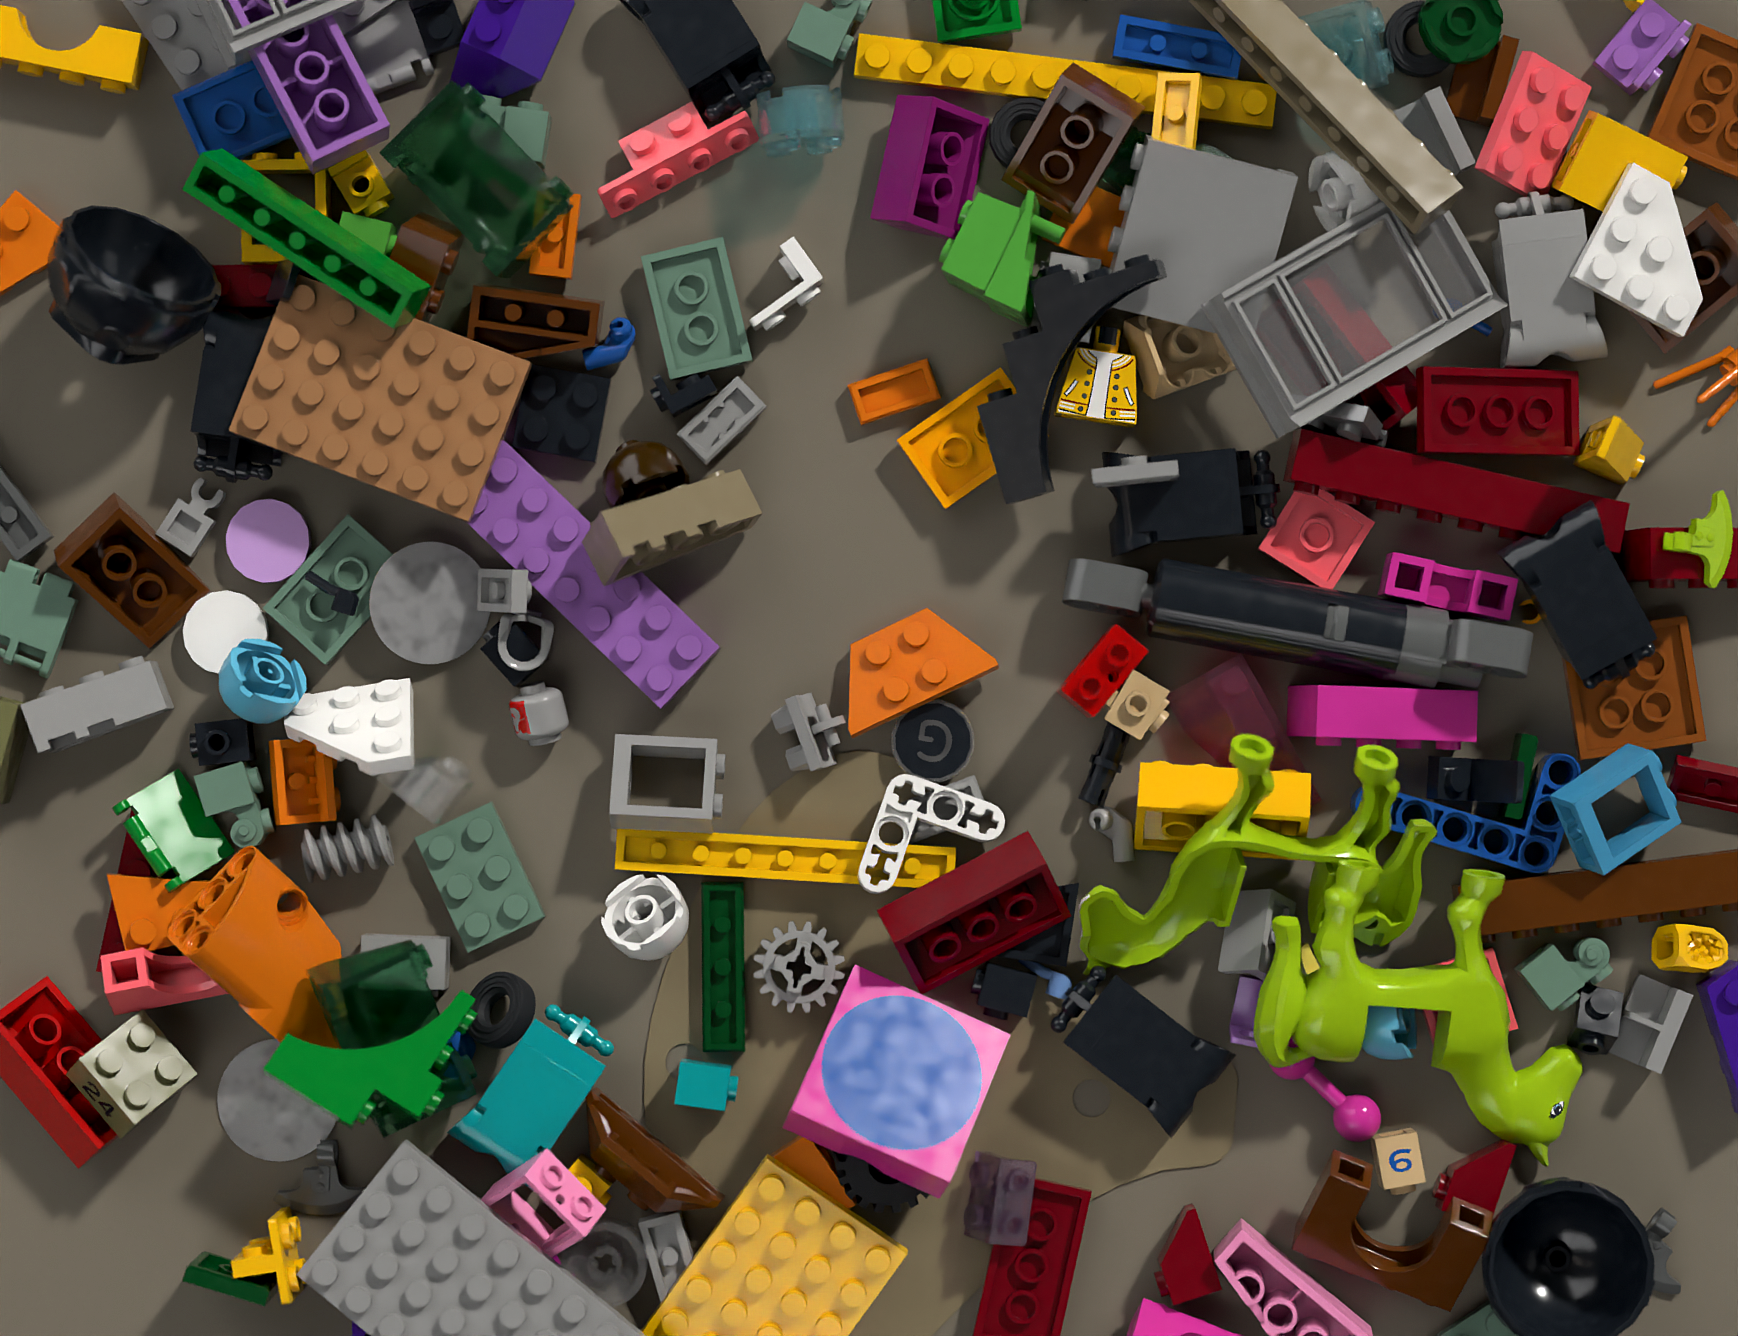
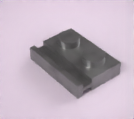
M1292 394L1296 404L1309 397ZM1344 402L1300 427L1304 430L1379 447L1385 446L1389 435L1387 430H1381L1382 423L1369 407Z

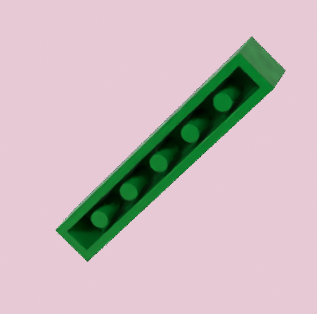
M223 148L201 153L182 189L393 329L413 321L432 287Z

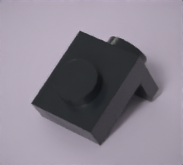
M1585 984L1578 990L1580 997L1576 1001L1574 1024L1567 1036L1566 1045L1578 1048L1579 1051L1588 1055H1607L1618 1038L1624 993Z

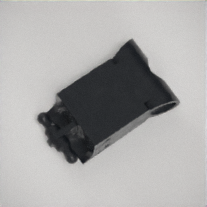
M619 0L632 15L645 25L700 115L705 113L708 120L716 121L722 114L726 112L733 113L740 108L745 111L751 107L750 102L758 98L761 90L774 85L775 76L763 56L760 43L732 0Z
M215 306L203 324L206 345L203 349L190 430L197 437V455L199 456L194 459L193 466L199 472L213 471L216 476L226 477L227 482L236 483L238 479L248 480L250 477H256L263 481L269 480L273 475V469L270 465L281 467L283 452L229 431L274 314L252 320L242 315L238 309Z
M1235 448L1147 457V463L1177 460L1179 478L1171 481L1107 487L1118 504L1116 513L1109 523L1112 557L1151 544L1257 534L1254 496L1256 498V506L1261 509V526L1267 530L1273 529L1277 524V519L1274 515V507L1277 504L1276 493L1281 492L1280 484L1275 483V474L1270 470L1269 462L1271 456L1268 451L1258 450L1254 455L1257 472L1253 476V486L1249 450L1236 451ZM1102 452L1103 468L1122 466L1121 458L1136 455Z
M1592 500L1559 517L1546 534L1525 536L1496 552L1502 561L1523 582L1562 658L1573 666L1586 688L1593 689L1604 680L1613 681L1618 677L1623 680L1630 676L1629 671L1638 667L1640 660L1652 657L1655 654L1656 648L1652 641L1658 638L1610 549L1605 544L1601 520Z
M1094 966L1086 980L1079 981L1073 989L1069 987L1064 993L1067 997L1061 1004L1062 1011L1057 1017L1052 1019L1051 1029L1056 1033L1064 1032L1069 1021L1072 1018H1078L1082 1011L1085 1010L1086 1013L1063 1043L1145 1105L1172 1139L1192 1113L1197 1092L1216 1082L1236 1054L1193 1035L1116 974L1094 1003L1091 1004L1090 1001L1096 995V986L1106 978V970L1101 966Z

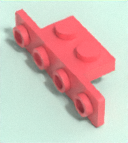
M690 102L619 140L618 143L633 170L598 188L597 192L610 217L616 218L660 193L670 190L673 186L688 178L706 171L729 156L745 150L748 146L759 140L758 134L746 111H742L708 129L693 102Z

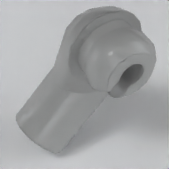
M1104 806V808L1098 807L1093 810L1089 816L1090 826L1095 831L1101 832L1112 840L1114 862L1134 861L1133 830L1130 820L1112 807Z

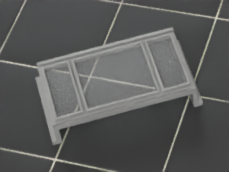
M1381 201L1200 306L1277 439L1286 433L1302 427L1503 309L1508 304L1496 293L1450 210L1415 235Z

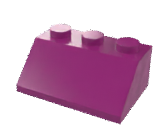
M897 95L870 219L902 230L955 240L962 226L957 223L960 212L966 201H972L990 119L933 96Z

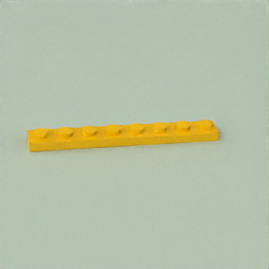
M617 829L615 869L859 884L857 877L858 868L868 842L716 832L694 833ZM884 843L888 846L898 845L895 843ZM908 844L898 875L892 886L919 888L954 870L956 847ZM873 846L871 854L880 855L875 867H866L865 873L871 876L870 883L872 885H878L880 880L888 881L889 875L883 872L886 859L890 858L896 862L897 854L883 853Z

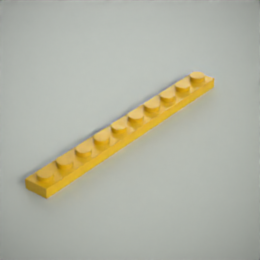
M859 33L854 78L1013 98H1036L1046 102L1060 75L1074 62L1145 106L1142 114L1154 115L1158 73L1176 72ZM1201 76L1202 90L1198 121L1263 129L1272 128L1277 92L1269 84Z

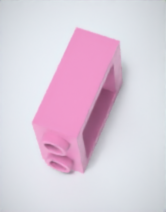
M547 1148L495 1182L481 1199V1201L508 1223L515 1226L519 1232L551 1258L584 1238L606 1210ZM527 1183L565 1223L554 1230L515 1189Z

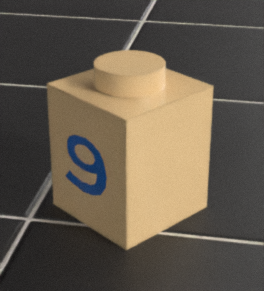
M1412 1128L1378 1133L1370 1138L1378 1185L1382 1189H1390L1391 1195L1406 1194L1416 1191L1415 1184L1426 1182L1418 1136L1415 1130Z

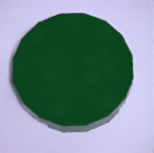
M1423 0L1418 14L1419 33L1425 46L1437 58L1451 64H1470L1482 59L1498 44L1501 36L1503 11L1498 0Z

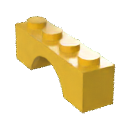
M0 5V69L2 68V63L18 66L17 72L33 77H43L44 71L60 74V81L78 86H84L85 80L100 82V89L118 94H125L126 88L139 90L149 41L141 33L99 25L95 33L82 45L63 51L50 50L41 47L34 41L28 29L26 16L17 8Z

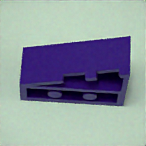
M1729 960L1696 983L1710 1033L1714 1037L1720 1057L1719 1063L1722 1073L1725 1074L1732 1097L1731 1103L1734 1112L1738 1113V962Z

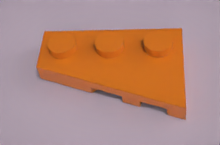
M17 190L0 207V296L12 290L13 286L31 275L38 274L48 268L50 249L59 228L58 224Z
M106 873L125 951L138 948L154 951L174 946L167 936L171 923L210 881L190 880L169 893L164 886L171 880L168 878Z

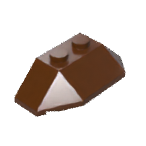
M595 1087L586 1096L591 1158L598 1163L594 1168L609 1182L614 1184L618 1180L630 1191L627 1196L635 1205L644 1211H647L650 1207L653 1211L659 1213L716 1208L725 1197L723 1193L599 1088Z

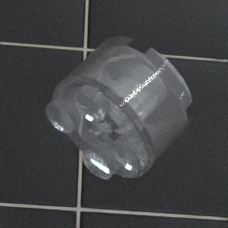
M600 1217L584 1238L563 1251L561 1266L608 1305L615 1307L632 1299L640 1290L648 1272L649 1260L641 1233L633 1225L619 1218ZM605 1253L613 1257L611 1263L616 1268L609 1266L606 1272L601 1271L598 1268L600 1261L595 1256L602 1258Z

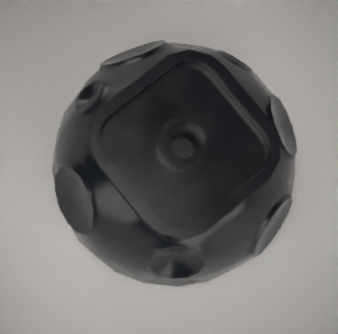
M91 205L75 210L71 216L62 219L50 249L48 279L54 298L49 308L51 317L87 353L110 364L124 365L158 359L160 354L172 350L199 333L203 329V324L221 297V283L218 282L213 266L195 246L166 226L146 216L118 207Z
M1568 1177L1546 1179L1525 1186L1520 1193L1504 1205L1492 1220L1489 1239L1482 1253L1483 1284L1489 1304L1501 1323L1517 1336H1618L1634 1324L1644 1307L1648 1306L1655 1284L1654 1256L1646 1228L1626 1202L1603 1187L1589 1182L1572 1180ZM1560 1250L1563 1254V1260L1557 1265H1552L1549 1260L1551 1253Z

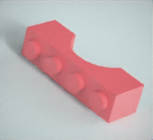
M138 948L101 956L105 994L114 1016L141 1011L142 1009L147 1010L229 994L185 955L164 956L152 953L145 948Z

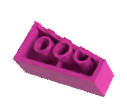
M1288 686L1286 736L1316 737V745L1341 746L1342 738H1356V747L1364 745H1378L1382 747V739L1396 740V748L1421 749L1422 740L1436 741L1435 749L1461 750V742H1477L1478 691Z

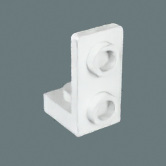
M794 236L780 245V251L784 257L778 261L792 281L799 277L802 283L749 320L750 325L755 331L762 326L766 331H769L787 317L783 312L796 302L802 307L821 293L818 286L824 283L823 277Z

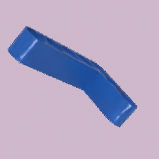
M1561 753L1545 755L1539 760L1518 828L1398 792L1390 810L1392 820L1391 831L1404 833L1406 826L1402 821V813L1407 806L1414 804L1421 810L1422 819L1430 822L1437 830L1436 836L1430 843L1532 873L1545 872L1553 866L1556 860L1564 829L1557 812H1555L1553 821L1544 825L1537 819L1536 811L1542 802L1548 801L1552 803L1551 794L1581 775L1579 763L1574 757ZM1557 760L1563 762L1568 771L1565 781L1561 784L1553 783L1548 774L1551 764ZM1359 787L1350 799V808L1353 815L1361 802L1362 787ZM1451 817L1458 818L1463 827L1462 834L1454 841L1448 840L1442 831L1445 821ZM1496 829L1502 835L1503 845L1497 852L1490 853L1485 849L1483 840L1488 831ZM1536 841L1542 846L1543 858L1538 864L1532 866L1525 860L1524 850L1528 844Z

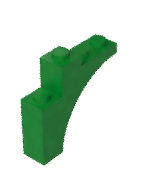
M461 990L452 1003L425 1027L398 1041L378 1047L364 1049L327 1048L308 1043L287 1033L264 1067V1074L351 1130L357 1121L362 1125L367 1122L378 1104L372 1100L375 1094L412 1118L420 1121L424 1113L431 1117L445 1094L439 1091L443 1086V1080L433 1075L431 1071L433 1068L439 1071L443 1069L454 1052V1049L448 1045L457 1032L465 1035L476 1019L478 1013L472 1010L476 999Z

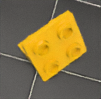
M284 1207L279 1209L268 1220L270 1236L250 1240L249 1246L242 1247V1251L231 1261L233 1278L276 1272L282 1305L291 1304L304 1290L303 1284H306L296 1275L306 1263L305 1258L299 1259L296 1243L300 1242L302 1238L300 1221L298 1216L292 1217L290 1207Z

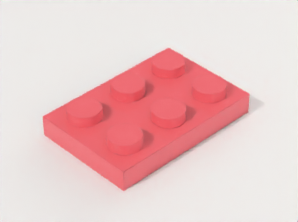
M1522 51L1474 168L1524 197L1528 196V192L1538 191L1539 195L1548 194L1592 87L1535 52Z

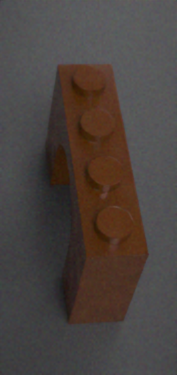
M1333 1149L1296 1222L1292 1250L1300 1252L1310 1259H1318L1338 1267L1348 1274L1358 1275L1381 1284L1388 1290L1398 1291L1421 1300L1426 1305L1436 1306L1451 1312L1484 1251L1492 1227L1493 1212L1453 1197L1437 1228L1427 1239L1410 1246L1383 1244L1367 1235L1356 1220V1216L1370 1191L1373 1164Z

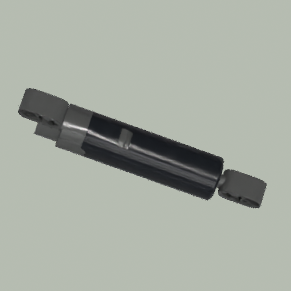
M1079 558L1070 559L1068 563L1062 598L1063 604L1078 609L1129 618L1140 617L1143 608H1146V633L1149 637L1430 689H1434L1438 681L1478 688L1483 673L1516 679L1526 678L1528 673L1533 633L1520 628L1477 620H1450L1448 610L1165 558L1157 564L1152 584L1147 583L1148 573L1140 569Z

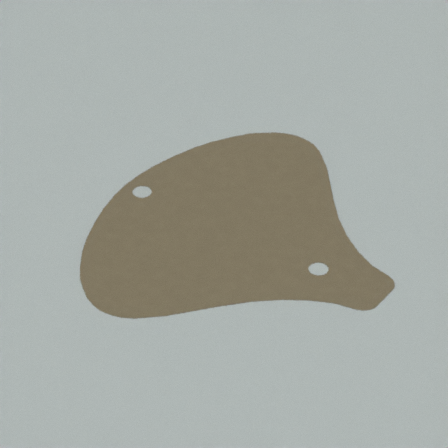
M859 750L834 755L837 764L815 771H810V769L802 770L773 790L750 814L736 834L868 842L889 783L898 775L911 774L900 765L898 759L882 753ZM905 783L901 789L894 788L893 793L899 796L898 803L917 796L911 793L912 785L909 783ZM888 822L880 827L879 837L883 843L899 844L903 839V831L898 824ZM949 831L941 832L911 844L956 847L955 868L986 853L978 841ZM707 875L703 882L744 881L746 1051L703 1052L700 886L689 909V925L682 943L670 954L661 979L651 1017L644 1060L646 1129L725 1195L716 1208L681 1211L693 1255L697 1253L765 1156L772 1154L799 1136L782 1127L823 1038V1033L854 965H858L919 993L877 912V909L917 888L892 886L884 893L873 894L864 890L860 884ZM789 921H794L797 930H803L806 921H810L812 925L811 932L815 934L823 927L826 928L827 932L824 940L828 943L837 939L839 944L832 952L834 955H843L845 958L844 962L835 965L836 970L845 973L844 979H833L832 984L838 989V993L834 995L826 991L823 994L826 1005L822 1007L816 1000L810 1002L811 1007L808 1013H805L802 1003H796L792 1013L787 1012V1001L783 999L779 1004L773 1006L771 1003L775 994L772 991L761 994L759 990L766 983L765 978H754L753 974L757 970L763 969V964L754 960L755 954H766L767 952L760 944L761 940L767 939L773 942L775 937L772 929L778 927L783 934L788 932ZM798 938L782 943L774 953L786 955L796 948ZM812 941L810 951L817 962L828 964L824 951ZM804 947L801 948L800 955H797L795 962L788 961L787 967L794 970V986L798 985V980L802 977L803 972H811L812 966L805 964ZM995 956L987 960L995 964L1034 973L1018 962L1019 959ZM1067 960V967L1040 963L1052 971L1069 976L1072 980V989L1079 981L1086 980L1069 960ZM987 961L923 994L1011 1035L952 1179L940 1199L932 1195L925 1198L920 1193L917 1195L918 1205L910 1208L908 1202L900 1204L902 1212L896 1213L892 1212L891 1205L884 1206V1213L874 1212L871 1202H869L866 1209L859 1206L858 1203L850 1208L851 1211L906 1247L908 1254L849 1336H932L984 1284L1008 1172L1089 1189L1092 1191L1091 1201L1117 1186L1163 1170L1206 1166L1223 1159L1232 1146L1234 1136L1238 1076L1233 1064L1230 1062L1216 1082L1197 1092L1192 1113L1171 1139L1145 1105L1063 1043L1084 1016L1085 1010L1082 1011L1078 1018H1072L1069 1021L1064 1032L1056 1033L1051 1029V1021L1062 1011L1061 1004L1065 999L1045 993L1049 980L1037 975L1027 1018L1009 1013L1008 1020H1002L983 1014L984 1007L977 1005L978 995L972 994L971 988L976 969L984 970ZM771 969L773 979L777 985L784 991H787L788 982L782 972ZM812 979L803 985L801 995L815 991L822 985L824 980ZM1095 988L1096 995L1090 1001L1091 1004H1093L1094 1001L1101 994V991L1097 988ZM678 1044H690L700 1051L703 1061L732 1065L731 1076L739 1077L736 1101H727L725 1111L674 1104L677 1079L672 1077L666 1068L667 1054L673 1047ZM1094 1079L1102 1082L1110 1092V1103L1106 1111L1101 1115L1087 1117L1076 1110L1073 1104V1093L1080 1083L1085 1080ZM826 1148L832 1156V1158L834 1159L833 1151Z

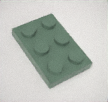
M723 237L641 256L671 381L690 377L697 373L703 374L753 362Z
M347 514L263 609L322 663L328 665L371 618L369 599L374 578L393 553L351 515ZM311 570L329 583L356 593L359 597V603L355 615L350 616L331 610L335 596L326 594L305 580L306 574Z
M489 802L414 838L468 953L546 916L493 802Z

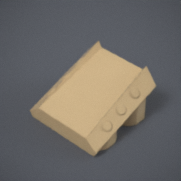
M1138 315L1124 321L1122 336L1126 338L1130 351L1135 356L1136 367L1144 386L1143 392L1153 400L1236 370L1216 333L1145 315Z

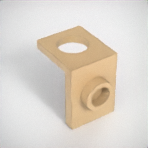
M1133 670L1104 719L1141 740L1170 691Z

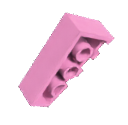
M1242 1218L1214 1248V1262L1244 1303L1252 1310L1268 1336H1373L1372 1328L1369 1324Z

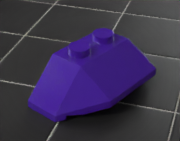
M479 0L461 39L448 88L473 100H476L477 95L493 96L501 99L541 82L575 7L574 0Z

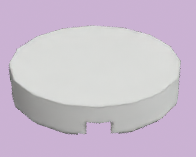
M225 590L211 592L195 602L186 615L183 637L185 648L192 660L206 671L219 674L224 660L233 647H237L245 639L268 641L269 630L267 618L258 604L244 594Z

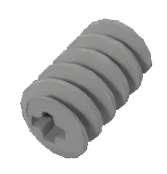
M375 814L371 815L370 827L365 829L360 819L356 818L354 819L353 832H348L343 822H338L337 832L334 836L330 834L325 825L321 826L320 838L316 840L309 829L304 830L301 848L309 883L313 882L315 870L322 880L330 878L331 867L334 868L338 876H345L348 863L356 873H361L364 868L365 859L374 870L380 867L381 856L384 857L388 865H394L393 848L387 826L382 825Z

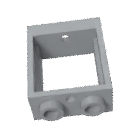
M615 734L609 809L611 828L713 833L714 819H722L723 794H715L716 779L725 778L726 754H718L717 739ZM633 756L705 759L702 808L630 805Z

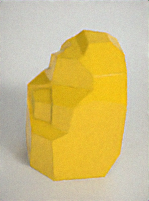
M1670 924L1657 928L1651 940V960L1659 969L1666 971L1706 973L1714 971L1728 960V943L1724 936L1714 928L1688 924Z

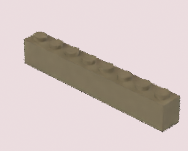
M1188 0L1341 159L1347 161L1359 172L1367 186L1415 235L1452 208L1463 189L1455 175L1438 162L1427 150L1425 144L1420 139L1415 138L1400 123L1396 114L1389 108H1386L1369 91L1366 83L1357 78L1340 61L1339 56L1333 50L1327 48L1311 31L1309 25L1304 20L1299 19L1284 4L1283 0Z

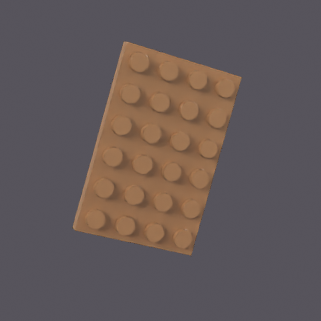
M298 274L290 300L286 302L279 301L229 431L471 523L532 364L524 359L416 318L411 323L393 329L328 285Z

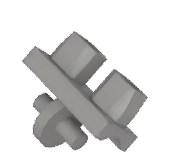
M812 693L800 696L795 695L785 699L786 705L773 712L771 718L779 734L793 730L797 732L801 744L786 750L785 755L790 770L810 769V771H815L837 764L831 747L841 743L835 728L846 724L844 715L831 718L827 704L816 707Z

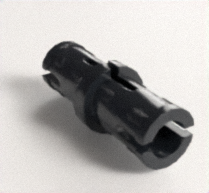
M1107 722L1095 755L1091 754L1089 762L1092 765L1078 799L1104 808L1116 773H1121L1123 766L1120 765L1126 745L1129 742L1130 734Z

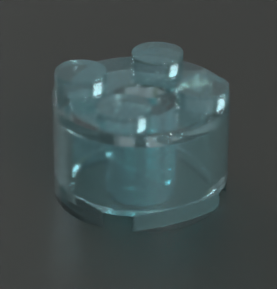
M829 85L793 86L782 88V97L771 98L770 90L756 95L761 147L766 149V157L790 156L791 151L800 148H807L808 155H823L832 153V148L842 146L841 142L845 140L840 87H835L830 91Z

